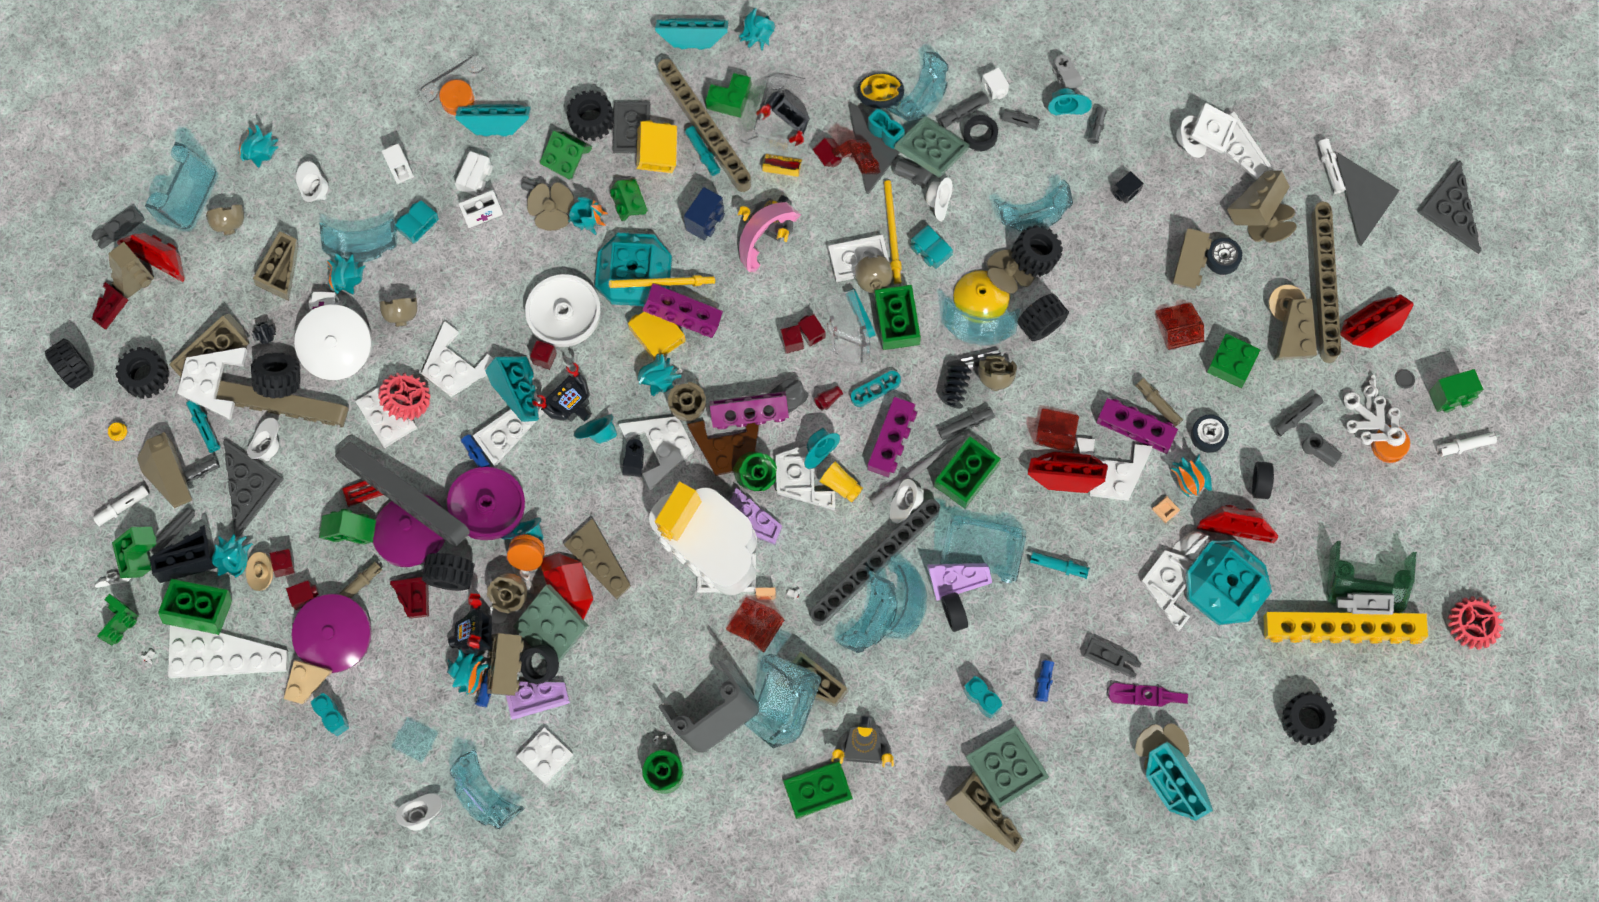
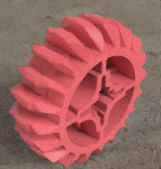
M397 372L395 376L390 375L388 379H385L382 386H380L378 394L380 406H384L383 412L389 411V417L395 415L396 420L400 417L403 421L407 418L412 421L414 417L419 418L421 414H424L429 407L431 398L430 394H428L429 388L425 387V382L420 383V377L415 379L413 374L407 376L405 372L401 376ZM397 389L394 394H390L392 390ZM418 399L419 402L412 405V402Z
M1471 596L1469 600L1463 598L1462 602L1458 601L1455 604L1456 607L1450 610L1452 614L1448 616V619L1452 622L1448 623V626L1454 627L1450 634L1456 633L1458 635L1455 637V641L1463 640L1461 646H1465L1468 643L1469 649L1475 646L1477 650H1480L1482 646L1488 648L1490 644L1493 645L1496 643V639L1500 638L1501 634L1499 632L1503 630V627L1499 624L1503 623V619L1498 618L1501 612L1494 611L1496 605L1489 606L1490 600L1483 603L1482 597L1476 600L1474 596ZM1476 609L1482 611L1485 615L1479 614ZM1465 610L1467 622L1462 625L1461 618ZM1476 620H1477V621L1479 622V621L1483 620V621L1480 622L1478 625H1477V624H1476V625H1474V624L1469 625V624H1471L1473 621H1476ZM1489 621L1490 631L1486 635L1485 623ZM1467 631H1472L1475 636L1470 635Z

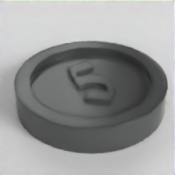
M1402 370L1396 375V383L1401 388H1411L1415 383V376L1408 370Z

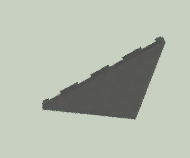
M851 103L849 108L866 193L869 194L900 152L888 147L882 138L874 136L868 129V117L870 115Z
M1338 153L1336 160L1338 161L1340 175L1346 188V198L1351 210L1358 244L1362 246L1400 190Z
M1459 160L1420 210L1419 214L1479 254L1482 250L1478 241L1479 236L1476 223H1474L1471 200L1467 192V182L1463 174V164Z
M224 439L223 445L225 447L226 470L228 472V486L231 496L234 535L239 538L283 481V478L257 460L248 457V454Z

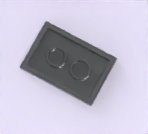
M650 101L614 102L613 153H637V129L641 121H650Z

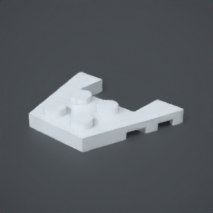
M444 322L421 374L448 396L452 397L475 381L487 376L485 370L494 358L487 354L476 368H473L447 348L459 333L448 323Z
M238 348L187 357L178 394L231 420L235 403L233 401L218 400L216 397L224 364L244 367L247 349Z
M676 417L619 424L626 441L645 433L660 466L642 474L650 490L694 451L681 421Z
M1077 437V446L1080 454L1093 455L1095 439ZM1135 444L1133 463L1101 460L1108 465L1106 480L1089 491V495L1129 501L1150 455L1152 446Z
M807 445L776 455L778 495L835 510V491H814V468L807 469L804 465L808 454Z
M1165 550L1144 577L1142 584L1179 632L1190 616L1175 606L1174 602L1187 587L1186 571L1194 561Z

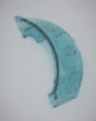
M924 52L921 75L914 90L903 101H898L896 105L885 109L906 121H914L932 113L943 99L948 83L945 80L946 72L949 70L946 61L937 52Z
M1065 179L1061 180L1051 193L1033 203L1012 205L1007 204V202H1001L998 199L993 200L1001 223L1018 231H1023L1027 227H1033L1034 225L1048 228L1058 222L1065 211L1071 208L1073 204L1070 185Z
M394 218L377 227L363 231H341L331 228L323 222L319 223L322 250L326 254L329 253L333 256L339 254L346 262L352 254L355 262L371 261L382 257L381 253L397 247V228Z
M945 298L942 324L956 338L966 343L981 346L994 345L1016 334L1020 309L1016 308L1014 311L999 317H978L960 310L949 298Z
M891 557L890 572L898 576L899 582H904L905 599L902 611L895 623L890 627H886V638L906 640L920 626L925 616L927 591L921 575L911 563Z
M871 570L868 572L871 584L870 598L864 614L850 630L835 638V641L841 646L856 653L863 652L864 649L871 645L879 643L889 632L897 613L898 601L896 600L894 583Z
M475 750L457 758L450 769V775L456 782L454 790L462 806L476 821L484 826L489 824L494 826L495 829H501L524 810L523 806L506 801L493 790L482 773Z

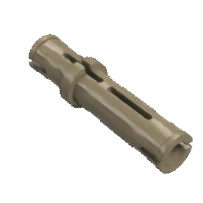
M1145 378L1135 385L1144 394L1146 400L1151 402L1175 427L1184 420Z
M374 561L362 573L359 572L358 576L338 595L352 598L366 584L369 585L370 581L383 569Z

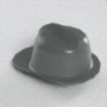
M794 378L784 380L769 392L786 391L788 413L802 405L809 396L802 382Z

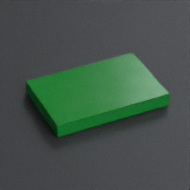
M840 761L783 780L796 819L853 799Z

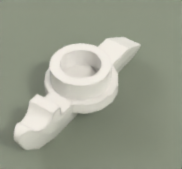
M1374 374L1371 376V380H1369L1370 385L1364 388V395L1367 398L1366 407L1369 411L1372 410L1373 400L1378 394Z
M512 566L514 573L525 582L528 592L533 594L534 588L529 581L530 572L518 570Z
M110 572L106 575V578L97 581L95 587L124 583L131 578H120L117 572Z

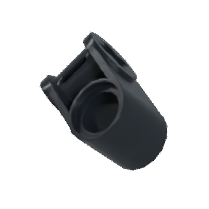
M631 439L626 444L622 475L642 477L644 448L639 439ZM635 446H638L636 452H633L632 449H634Z

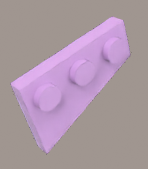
M736 487L730 503L750 520L757 538L775 545L782 530V525L759 508Z
M987 563L927 565L934 596L937 601L941 600L942 596L954 592L960 594L992 583Z
M520 682L519 690L515 692V696H506L512 720L570 703L566 685L562 682H544L541 684Z

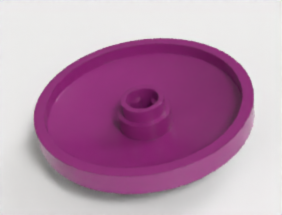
M479 467L466 471L453 482L448 492L447 511L469 529L470 533L467 536L470 538L495 540L504 537L519 525L524 515L525 496L520 484L513 476L497 468Z
M425 495V496L428 497L430 500H432L434 503H436V504L439 505L441 508H443L434 498H432V497H430V496H428V495ZM393 501L389 502L376 518L373 537L374 547L380 556L392 565L399 567L420 565L425 562L428 554L438 553L445 543L442 537Z
M337 594L322 595L310 600L300 609L292 626L293 647L301 661L332 670V673L348 670L360 662L370 646L372 636L371 623L365 610L353 599Z

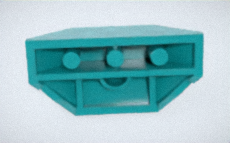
M712 18L658 19L655 31L674 48H697L704 50L711 48L728 32L729 20L722 21Z
M518 104L458 107L455 117L457 121L475 135L508 136L513 135L529 119L531 107Z
M1168 742L1149 752L1146 778L1168 811L1188 817L1194 821L1213 811L1205 786L1182 752Z

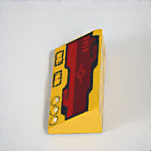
M766 154L762 169L763 172L799 177L802 159Z

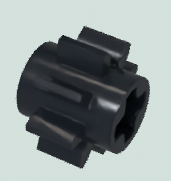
M263 321L254 325L255 330L252 331L254 341L259 340L261 344H266L274 340L273 335H276V330L273 324L268 325L267 321Z

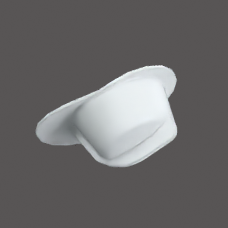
M1187 116L1183 119L1181 126H1179L1176 132L1177 141L1191 156L1200 158L1205 155L1206 146L1190 138L1197 117Z
M312 162L302 163L296 172V182L303 200L306 202L326 200L328 192L326 179L321 176L316 164Z
M950 178L931 182L926 193V202L935 209L938 221L944 220L952 194L953 186Z
M267 418L259 425L248 446V457L269 461L277 453L279 442L276 436L279 425L276 419Z
M911 479L901 482L891 502L890 519L894 523H902L912 511H916L923 504L924 490L917 487Z
M1192 531L1178 541L1171 552L1194 561L1210 542L1209 536L1201 533V531Z
M430 793L402 804L396 811V821L401 826H405L410 830H422L440 812L442 799L437 794Z

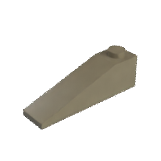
M226 314L219 318L169 365L182 377L187 357L245 348L250 343L243 327L231 314Z
M165 432L147 439L137 457L142 474L174 508L192 501L175 446Z
M974 771L952 792L945 804L966 823L1014 853L1019 849L1023 838L1009 818L1004 819L1001 808L997 809Z

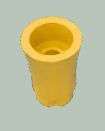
M836 461L828 468L819 481L843 498H847L850 502H853L863 490V487L843 470Z

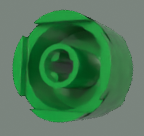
M745 453L737 460L733 467L737 483L747 490L765 491L776 481V463L770 456L763 453ZM755 468H757V470H756L757 475H754V474H753Z
M659 750L647 757L643 765L642 775L651 790L659 794H668L677 790L682 784L684 768L680 759L675 754ZM662 768L667 771L665 776L660 774Z

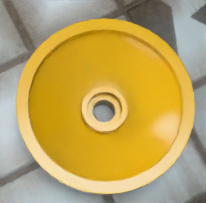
M985 270L973 271L964 275L954 289L953 298L956 309L964 318L975 323H989L997 320L1007 310L1010 300V294L1001 291L993 285L987 275L988 271ZM984 290L986 293L980 294L979 291Z

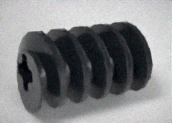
M950 366L948 368L947 381L944 383L945 388H943V395H941L940 399L944 404L953 408H963L959 401H965V398L961 395H965L967 391L962 388L969 386L964 381L970 380V376L966 374H971V369L964 366Z

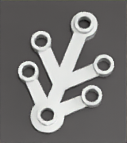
M1348 393L1345 395V407L1350 410H1356L1368 420L1362 422L1348 421L1347 431L1349 433H1356L1358 430L1379 429L1383 433H1362L1361 442L1369 445L1373 441H1387L1392 446H1399L1404 443L1406 435L1399 428L1401 412L1398 408L1394 407L1389 410L1390 428L1385 424L1384 407L1386 406V399L1384 397L1377 396L1374 399L1375 416L1360 404L1358 394ZM1350 425H1355L1356 427H1355V428H1350L1349 426H1350Z

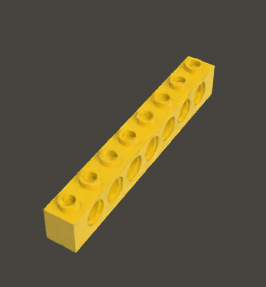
M1266 612L1263 616L1264 638L1270 639V642L1273 643L1282 642V639H1290L1292 643H1300L1302 640H1310L1311 643H1321L1322 640H1330V643H1341L1342 640H1350V643H1362V640H1370V643L1378 644L1382 643V640H1390L1391 644H1400L1402 641H1410V644H1421L1422 641L1428 638L1427 614L1421 613L1383 615L1326 612ZM1281 624L1288 625L1290 632H1285L1281 628ZM1301 624H1306L1310 632L1303 631ZM1321 624L1327 625L1329 632H1324ZM1342 624L1348 626L1349 633L1341 629ZM1361 625H1366L1369 628V633L1364 632L1361 629ZM1381 625L1387 626L1389 633L1383 632ZM1401 625H1405L1409 629V633L1403 632Z

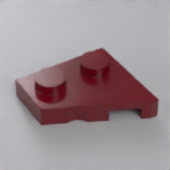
M105 282L103 284V288H105L103 298H98L97 307L91 319L106 330L129 300Z
M422 577L390 581V585L394 588L397 598L403 605L408 618L429 617V585L422 580Z

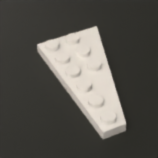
M170 625L169 678L288 671L287 650L223 633L217 635Z

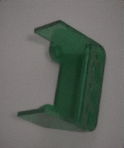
M1341 541L1335 542L1330 548L1327 601L1331 605L1337 606L1336 597H1347V593H1393V613H1403L1407 608L1415 581L1417 552H1412L1405 558L1404 570H1400L1394 575L1393 583L1354 578L1355 570L1353 565L1347 561L1340 560Z

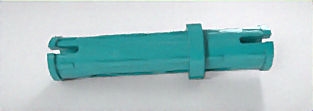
M695 126L687 128L685 134L699 154L701 163L707 167L711 176L719 174L721 169L716 163L713 153L708 150L698 134Z
M189 400L186 406L192 415V422L196 423L208 452L213 453L219 450L221 447L208 424L206 413L202 411L200 405Z
M1033 551L1030 560L1031 564L1061 571L1068 576L1071 574L1087 579L1090 567L1075 564L1072 560L1065 561Z

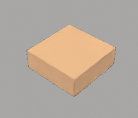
M1167 496L1152 508L1164 523H1167L1180 511Z
M756 588V599L774 600L776 599V589Z

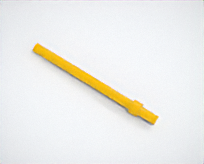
M887 180L884 181L892 258L890 265L893 271L894 284L898 285L901 284L900 271L902 270V264L899 261L891 181Z
M692 275V277L610 280L609 287L652 286L653 283L659 286H701L702 284H714L715 277Z

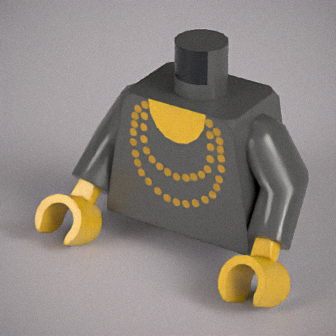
M781 195L777 202L767 198L765 201H761L748 208L745 206L740 207L737 215H743L744 221L749 217L750 221L752 216L762 208L775 203H789L790 200L784 195ZM776 220L769 225L764 234L779 242L781 238H784V242H787L788 237L793 232V221L786 220L784 223Z
M866 716L860 717L859 727H851L850 731H846L836 744L831 758L832 762L834 758H839L840 764L843 763L844 759V761L882 764V767H885L886 762H890L892 767L894 766L891 746L885 735L881 734L879 729L871 728L872 718Z

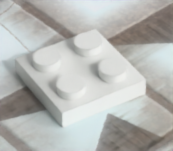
M1205 103L1201 108L1190 138L1219 153H1223L1237 119Z
M544 727L519 753L517 758L546 785L572 758L573 754Z

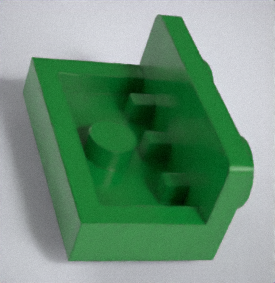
M636 179L616 181L610 189L611 198L615 203L616 211L621 221H626L629 216L647 213L648 209Z

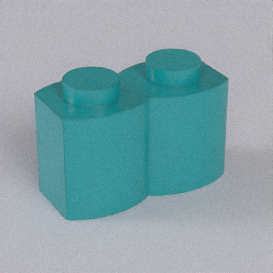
M876 109L868 117L869 131L874 136L882 138L888 147L895 149L896 143L904 136L905 131L902 125L891 120L888 114L880 109Z
M421 200L412 204L409 212L397 219L395 226L399 233L412 244H415L439 220V217L434 210Z
M928 225L911 238V249L916 254L920 253L924 257V262L929 267L933 266L937 269L953 255V249Z
M974 676L964 686V694L971 702L977 704L984 716L992 718L1001 710L1002 701L995 693L988 690L986 683L979 677Z
M322 693L311 701L314 712L322 718V723L329 732L338 737L349 729L347 719L338 711L336 703L329 696Z

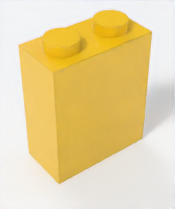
M641 121L637 129L636 169L673 173L676 167L677 126L670 123L659 124L652 121Z
M647 312L634 315L628 322L629 330L653 360L656 359L657 354H659L660 358L661 354L666 356L686 341L685 335L675 323L668 322Z
M680 481L678 482L654 521L662 537L669 541L671 539L679 540L702 502L696 490Z

